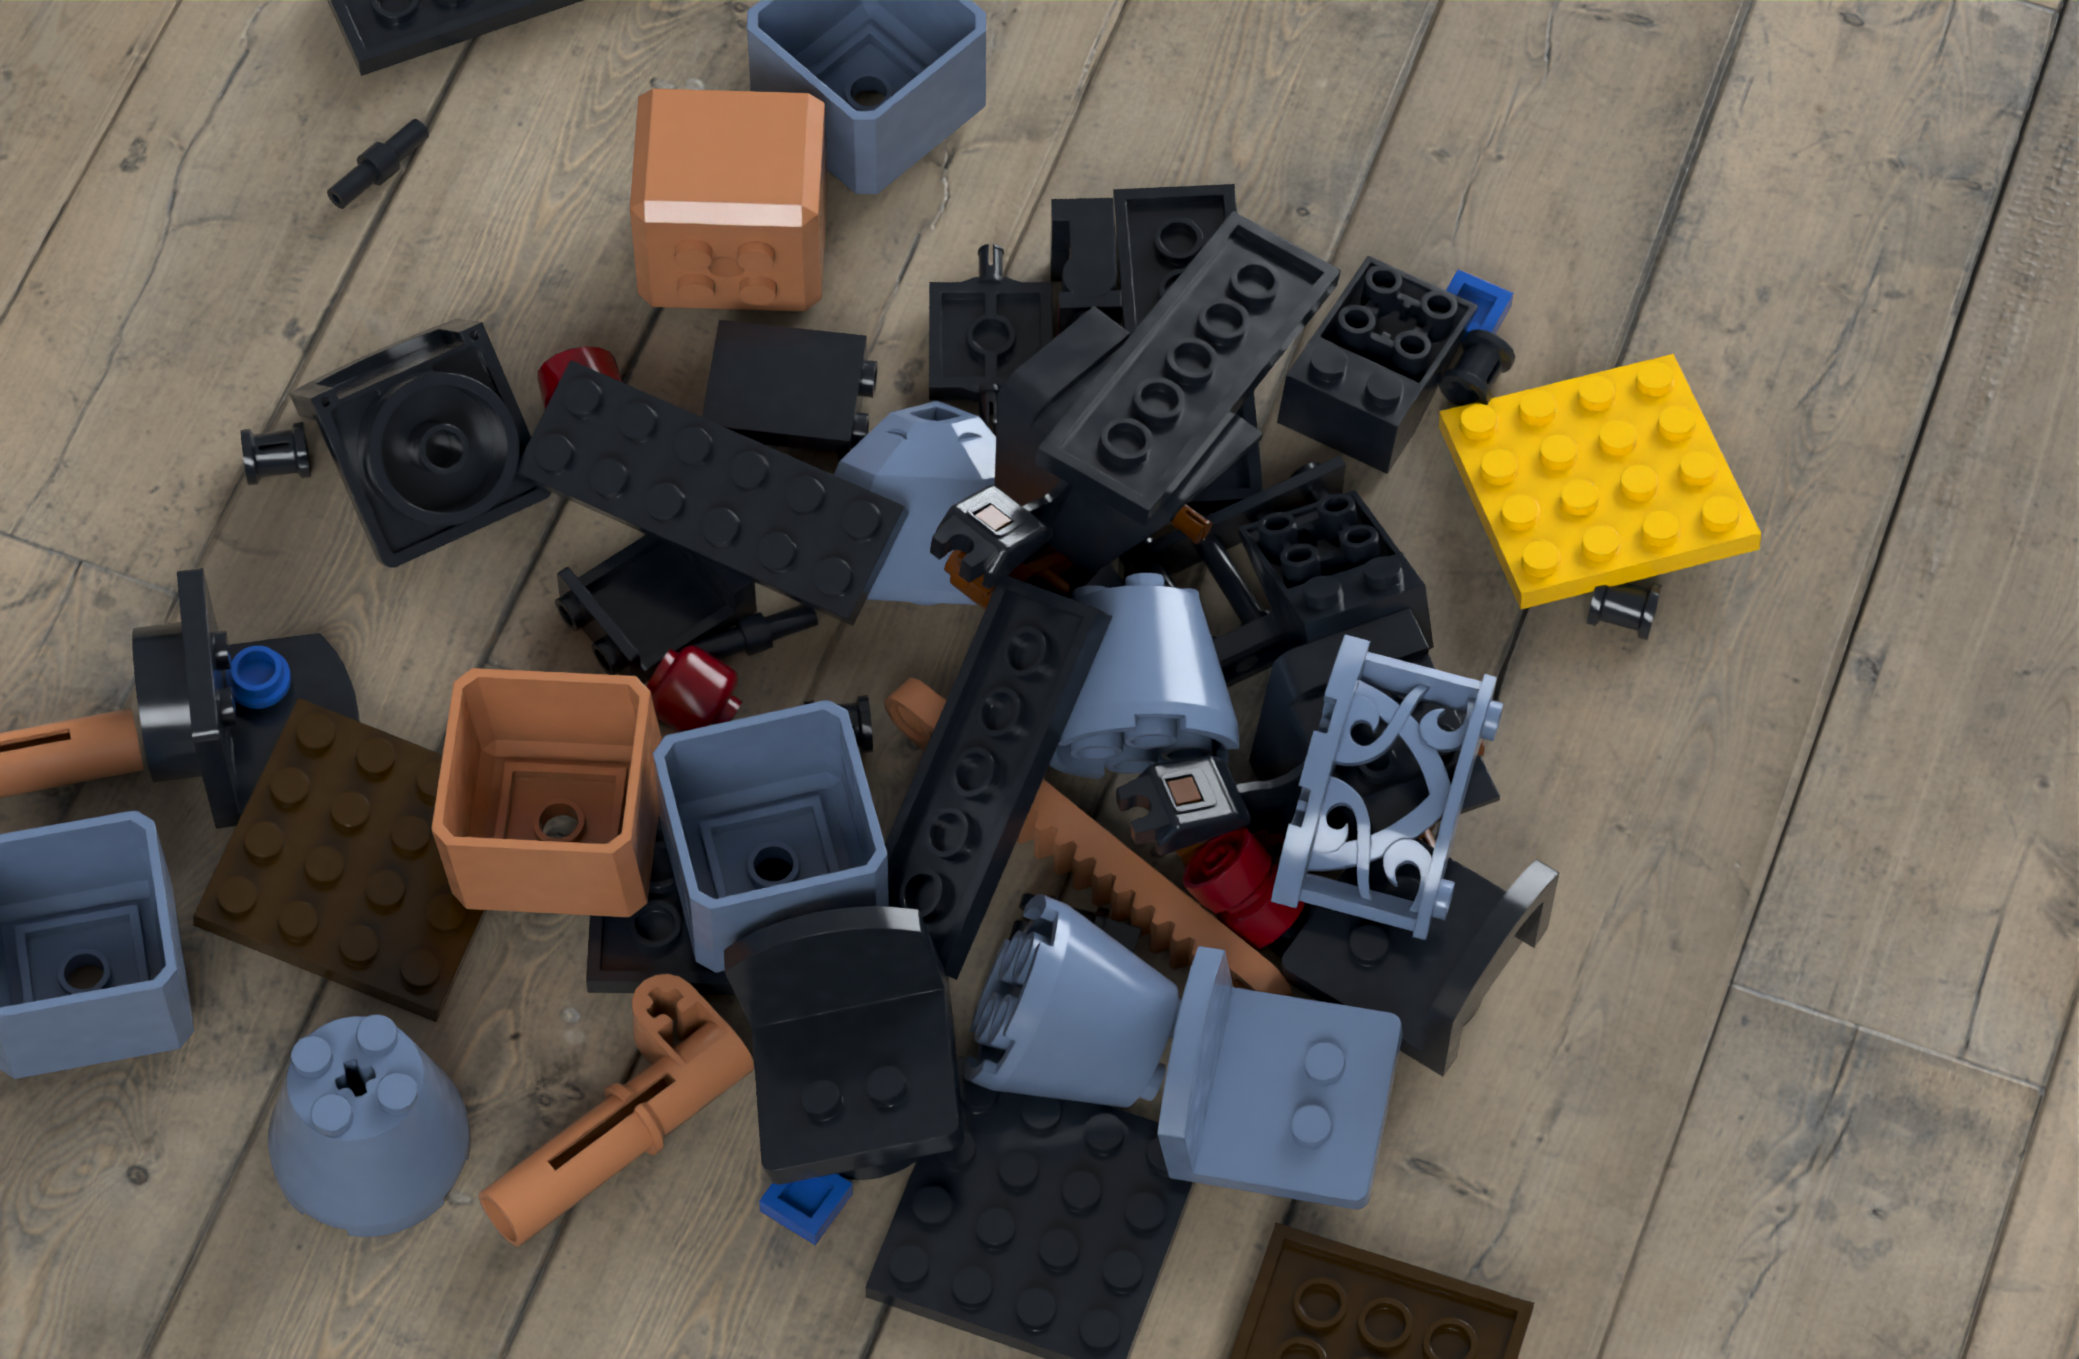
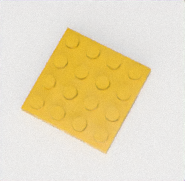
M1674 354L1491 398L1488 405L1475 402L1439 411V429L1520 610L1593 592L1596 586H1617L1760 550L1761 531Z

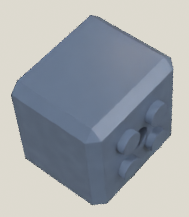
M760 0L747 11L750 90L754 92L809 93L825 102L827 170L855 194H878L986 106V12L971 0ZM861 91H877L885 97L882 102L873 106L858 104L853 99Z
M829 700L665 735L653 752L659 818L697 963L714 972L725 971L724 950L759 929L790 918L839 908L889 907L887 851L848 710ZM779 858L789 863L792 871L786 878L780 881H767L758 876L756 868L767 859Z
M137 810L0 834V1070L17 1079L180 1049L195 1030L173 885L155 822ZM94 965L104 971L101 980L91 988L77 989L68 984L71 973L81 966Z

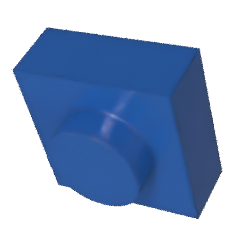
M1459 269L1446 291L1478 305L1477 312L1466 334L1471 330L1480 329L1496 335L1512 306L1514 294Z
M837 1173L781 1185L772 1183L759 1200L760 1212L816 1246L853 1195V1183Z

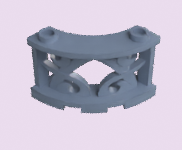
M1344 635L1325 691V703L1319 730L1313 731L1298 785L1302 786L1292 823L1288 824L1271 902L1297 908L1299 901L1414 931L1413 937L1426 940L1433 918L1445 920L1447 917L1455 882L1444 879L1455 832L1482 739L1495 740L1504 703L1492 700L1497 681L1495 676L1484 674L1482 681L1371 653L1368 652L1370 641ZM1381 691L1404 696L1405 699L1399 705ZM1420 701L1467 713L1461 727L1454 732H1446L1440 729L1437 724L1439 718L1445 714V709H1435L1428 712L1422 718L1420 725L1411 716ZM1380 719L1388 725L1383 734L1368 746L1356 744L1350 735L1352 728L1359 723L1369 725L1372 728L1373 734L1379 727ZM1399 736L1416 759L1426 781L1429 796L1404 818L1377 833L1371 834L1370 818L1364 801L1350 785L1333 776L1337 765L1357 766L1381 757L1392 747ZM1461 749L1452 784H1450L1447 771L1438 752H1453ZM1347 806L1353 811L1358 831L1356 840L1347 842L1349 834L1348 823L1338 830L1331 828L1327 824V816L1333 808ZM1442 817L1431 857L1428 850L1415 841V839L1431 828ZM1383 857L1385 875L1396 887H1398L1396 872L1400 866L1413 864L1417 867L1421 879L1415 901L1370 890V862ZM1357 866L1358 886L1309 873L1310 871H1333Z

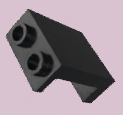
M719 320L702 418L764 445L834 452L838 455L839 463L869 433L870 416L869 413H861L863 397L874 398L878 361L867 360V335Z
M647 534L578 578L569 567L557 573L560 597L555 599V604L565 623L575 632L581 628L593 642L591 647L597 661L608 675L618 673L619 675L636 676L643 684L651 679L670 648L679 653L683 648L690 646L691 642L729 630L736 625V620L757 612L755 582Z

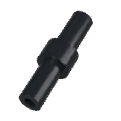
M412 119L385 143L375 142L357 157L358 165L327 190L328 197L332 203L338 208L344 209L372 184L382 185L400 170L399 162L429 138V132L425 125L418 119Z
M804 604L766 617L761 612L736 620V627L691 642V645L701 648L718 660L743 651L750 656L773 648L774 640L817 626L818 619L815 610Z

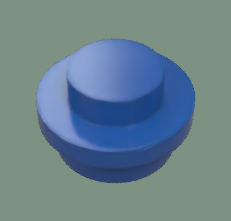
M250 646L241 650L231 661V669H227L226 672L227 687H232L236 702L248 708L260 709L276 704L287 694L291 684V673L287 661L276 651L265 646Z

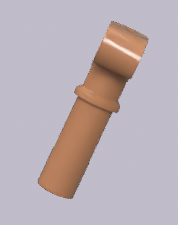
M132 708L0 733V798L144 770Z
M671 974L654 975L644 980L637 987L632 998L634 1043L651 1065L625 1084L612 1083L607 1086L604 1091L605 1099L479 1192L480 1204L499 1233L516 1247L523 1245L646 1152L649 1155L659 1153L663 1148L664 1138L754 1070L753 1059L742 1039L697 990L683 978ZM677 1019V1034L682 1042L673 1048L672 1021Z

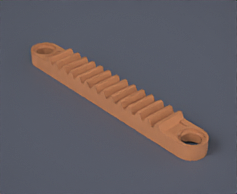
M907 678L885 699L884 706L896 727L925 751L946 700L922 681L915 678ZM1043 779L1016 842L1022 844L1034 840V856L1039 860L1053 855V872L1060 875L1072 871V887L1077 891L1091 886L1092 903L1096 907L1111 902V919L1122 921L1130 918L1132 926L1142 928L1140 936L1150 934V951L1154 954L1169 949L1171 951L1170 967L1174 970L1187 965L1191 969L1198 946L1221 949L1226 951L1233 987L1292 996L1291 987L1287 980L1269 960Z

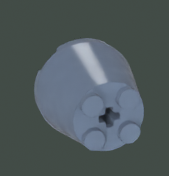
M1156 573L1129 575L1125 578V586L1120 587L1082 586L1075 588L1072 591L1073 600L1100 609L1113 617L1049 766L1067 774L1100 779L1105 776L1104 767L1116 773L1136 774L1142 773L1152 764L1211 754L1229 763L1228 750L1239 749L1238 721L1199 599V591L1191 588L1164 586V576Z
M1037 894L1026 904L1023 917L1031 919L1024 932L1018 930L1011 941L1004 940L985 981L969 1031L975 1033V1042L979 1043L976 1058L967 1057L963 1065L964 1078L967 1081L993 1091L1124 1108L1133 1105L1139 1097L1149 1102L1152 1101L1164 1079L1166 1066L1159 1061L1168 1038L1173 1039L1182 1002V999L1178 998L1176 984L1068 904L1043 894Z
M376 1014L367 1017L355 1016L337 1019L319 1027L309 1036L300 1039L293 1046L291 1062L270 1118L268 1149L278 1185L286 1199L301 1215L306 1213L321 1223L347 1230L348 1236L374 1237L405 1230L425 1220L444 1204V1197L459 1178L465 1161L469 1159L471 1135L464 1101L456 1085L447 1073L402 1030L397 1028L388 1017Z

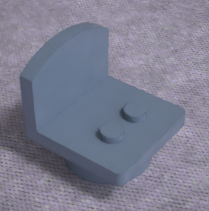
M1198 946L1188 975L1175 1027L1158 1126V1138L1169 1178L1349 1209L1364 1208L1371 1196L1403 1037L1399 1017L1389 1012L1235 988L1231 979L1226 951Z

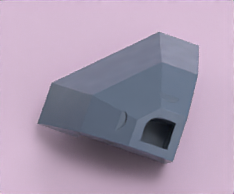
M939 401L890 412L840 460L834 473L835 476L905 506L909 512L866 600L906 601L917 605H936L940 603L977 605L950 584V575L944 571L945 564L954 550L948 552L945 557L939 560L930 553L932 536L936 533L937 527L952 505L988 485H994L996 436L979 416Z

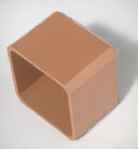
M653 88L639 96L630 199V217L638 294L652 307L806 312L822 299L828 196L825 102L809 93Z
M472 668L454 681L432 832L452 894L466 909L630 917L647 904L659 817L653 752L661 743L662 738L651 692L636 676ZM566 815L578 821L575 830L566 837L552 838L543 833L545 824L556 816Z

